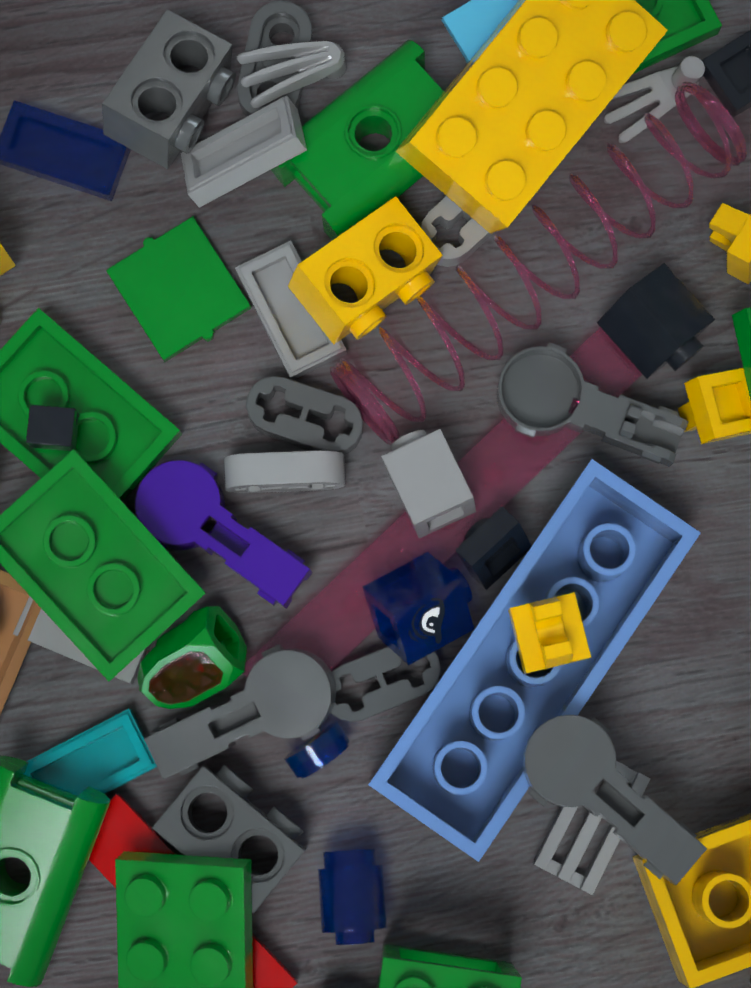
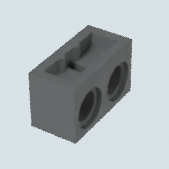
M167 9L102 103L103 134L162 167L169 169L180 151L188 154L196 145L205 124L202 118L211 104L220 106L229 95L236 78V73L231 71L232 44ZM190 65L199 68L200 71L185 73L177 68ZM151 112H162L170 117L165 120L154 121L146 118L145 115Z
M223 765L217 773L209 766H203L152 828L183 855L242 859V848L250 837L261 835L272 840L278 851V860L275 867L265 873H257L251 870L252 913L254 914L307 849L297 841L304 831L275 806L266 815L250 802L247 797L254 789L226 765ZM203 794H215L226 804L227 818L223 826L217 831L203 830L194 821L193 806L196 800Z

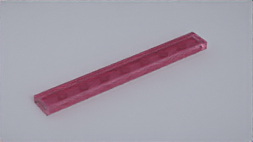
M601 327L569 356L578 365L585 382L599 386L598 391L617 398L623 395L643 376ZM573 399L568 411L569 413L574 412L579 401ZM503 419L457 462L474 497L477 512L420 539L407 513H403L246 662L243 674L248 677L254 665L263 658L261 653L281 644L283 649L298 648L317 655L332 672L457 553L455 550L463 543L466 533L476 522L483 518H490L499 508L505 507L580 436L584 430L578 433L564 428L558 433L549 436H534V438L515 432V428Z

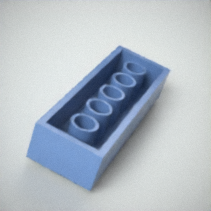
M591 459L368 785L479 862L530 787L524 774L523 754L532 733L539 726L555 717L564 715L578 716L701 532ZM575 592L591 658L524 674L508 609Z

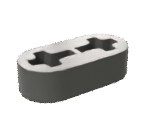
M277 376L261 379L252 386L247 395L246 408L250 422L257 431L266 436L311 451L342 452L344 455L355 449L362 438L363 421L361 413L353 402L342 396ZM276 391L283 392L285 404L292 409L301 411V415L298 419L286 414H279L276 417L275 423L266 421L264 408L259 406L258 403L261 398L271 400ZM334 411L343 412L345 425L353 429L350 435L339 434L335 442L325 440V430L323 427L308 422L310 414L323 419H331Z
M407 640L341 665L332 671L336 693L342 690L340 679L348 675H352L356 683H363L377 678L380 688L362 697L364 708L352 712L351 707L347 703L339 705L335 703L331 714L342 721L353 723L363 721L424 696L433 689L439 679L441 668L438 656L424 642ZM410 651L415 660L426 658L430 668L421 674L423 682L421 686L412 688L408 679H402L389 685L386 684L383 674L396 670L401 666L399 655Z

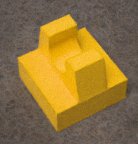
M722 203L709 223V228L714 230L710 236V242L727 252V273L749 285L751 282V214L749 215Z
M743 368L698 376L684 383L689 402L679 407L678 411L680 417L688 421L685 432L697 429L701 444L751 434V400Z
M575 592L508 609L524 674L591 658Z

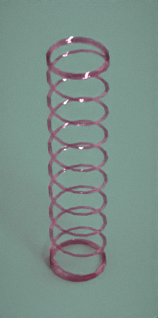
M683 82L675 91L676 107L691 134L707 152L720 162L726 164L720 173L713 174L703 171L688 162L662 122L654 115L645 113L644 121L650 132L680 162L685 172L689 196L684 203L676 204L667 201L652 192L644 185L625 154L616 145L607 143V152L612 160L633 184L640 189L646 201L651 218V227L647 233H636L612 219L603 211L586 184L577 175L570 173L569 179L571 184L583 200L599 215L608 233L613 249V258L610 263L602 264L579 252L560 235L546 213L538 205L532 204V212L556 239L570 265L575 281V289L572 294L556 291L541 281L516 258L509 246L499 235H494L495 243L513 263L531 296L537 317L534 325L525 324L505 312L470 279L461 266L456 265V272L474 294L493 329L498 343V353L495 356L479 350L465 340L432 309L423 297L417 296L418 303L437 329L455 363L460 380L458 386H452L435 376L408 353L385 328L379 327L380 335L393 353L416 395L421 410L420 417H415L394 404L348 360L340 358V363L336 362L335 367L331 366L330 374L346 399L353 402L359 409L361 417L367 425L390 446L400 438V433L395 424L372 393L396 413L412 422H424L426 418L425 401L401 354L439 386L449 391H462L465 386L464 370L445 330L476 355L487 360H500L504 352L503 339L488 305L512 324L527 330H538L542 323L541 306L529 278L554 296L562 299H576L580 293V278L571 253L587 264L597 268H614L618 262V245L611 225L624 234L638 239L651 238L656 229V214L651 198L672 208H688L693 201L694 189L690 170L708 178H724L731 170V166H739L741 162H744L747 157L746 141L730 113L716 97L705 88L693 82ZM684 91L694 95L706 109L723 141L725 151L700 126L691 112ZM652 122H653V123L658 127V129L662 132V134H663V135L665 136V138L668 140L669 144H668V143L664 140V138L660 135V133H659V132L657 131V129L654 127V125L652 124ZM723 127L735 146L737 157L731 155L728 138Z

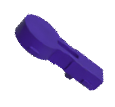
M169 461L155 467L143 478L135 499L137 518L165 548L189 550L200 547L210 555L213 553L217 554L225 560V565L259 589L257 592L259 596L273 606L279 603L286 609L292 602V595L303 580H308L312 575L311 569L304 565L305 560L290 550L284 551L252 527L248 530L236 522V517L225 509L222 490L215 481L218 474L202 462L200 465L189 461ZM211 516L215 519L216 524L210 533H206L201 528Z

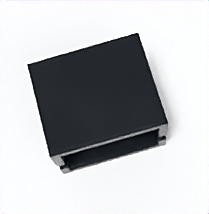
M30 405L26 443L31 448L63 451L76 450L80 414L75 408Z

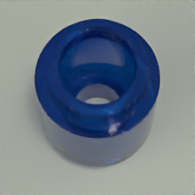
M375 849L323 852L324 869H318L322 933L335 932L336 945L374 943V930L387 928L383 865H376Z

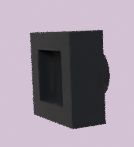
M751 30L702 60L705 66L704 78L732 118L751 107Z
M501 507L490 518H483L476 522L468 530L463 543L455 551L469 574L487 590L522 558L532 546L520 523L504 507Z

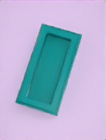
M127 709L28 760L27 762L29 763L24 775L76 796L82 793L88 786L103 794H107L156 769L157 765L144 740L146 737L132 709Z

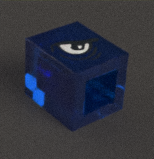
M429 552L418 556L362 587L378 638L408 665L474 630L467 604L472 601L473 597L467 580L457 568H447Z

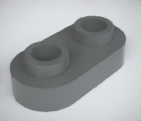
M274 1L264 5L256 12L251 21L245 52L276 46L271 42V39L278 32L291 34L293 40L290 44L313 42L312 25L307 13L300 6L288 1ZM294 57L242 64L237 93L240 107L246 117L267 106L265 104L259 108H253L250 101L255 96L299 74V72L271 79L250 87H243L241 79L269 66L295 59ZM303 87L282 97L288 96L298 109Z

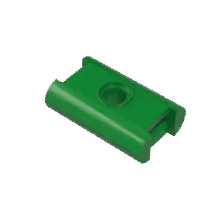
M412 40L404 42L302 126L307 151L271 169L284 187L293 180H296L324 212L321 214L324 232L332 240L395 196L397 198L424 177L395 151L444 92L425 71V51ZM375 133L384 135L390 140L385 148L378 151L365 150L358 144L363 137Z
M0 755V964L11 968L7 982L20 986L37 987L42 984L109 807L110 799L102 792L90 786L78 796L24 775L29 762ZM7 857L19 858L26 863L31 874L30 883H17L10 878L5 867Z

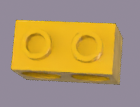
M395 196L299 263L288 287L334 345L350 333L357 340L367 335L387 317L383 309L398 298L407 305L421 296L434 284L435 281L430 274L443 255ZM392 250L397 252L403 258L406 267L395 268L388 265L382 259L379 251ZM336 283L348 285L355 291L358 301L346 303L339 300L332 293L330 285Z

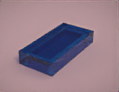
M15 100L12 103L0 135V165L109 201L113 200L131 151L128 147L104 135L103 129Z

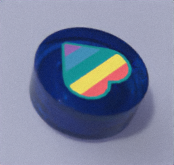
M334 722L322 729L321 733L307 739L296 747L284 760L297 778L303 779L339 756L349 747L348 743L350 740L338 722Z

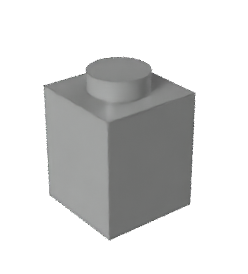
M441 429L428 435L425 430L408 433L392 443L391 452L381 456L387 473L419 539L477 512L474 497Z

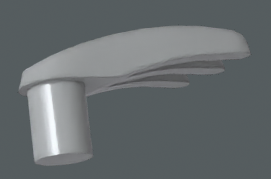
M330 41L283 44L243 52L237 56L240 64L291 57L295 59L284 61L249 74L241 79V84L243 87H250L271 79L299 72V74L255 96L250 101V104L253 108H259L325 77L331 79L341 77L346 71L345 52L339 44Z
M688 56L683 59L679 66L658 71L624 84L612 100L628 97L651 89V92L606 114L604 124L616 122L658 102L659 105L619 134V143L628 142L697 90L699 80L705 72L704 63L698 57Z

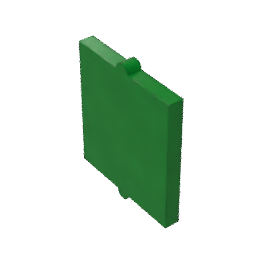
M193 216L155 240L152 237L145 238L143 241L144 247L106 270L164 363L202 339L207 342L213 340L214 331L251 309V305Z

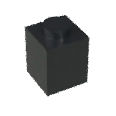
M663 263L631 286L600 318L597 324L643 376L648 379L667 363L674 371H677L704 347L697 337L715 319L669 267Z

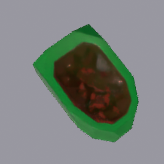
M208 606L193 611L183 623L158 638L156 646L140 662L137 677L139 691L158 707L176 709L192 707L225 689L245 672L247 646L238 626L220 606Z

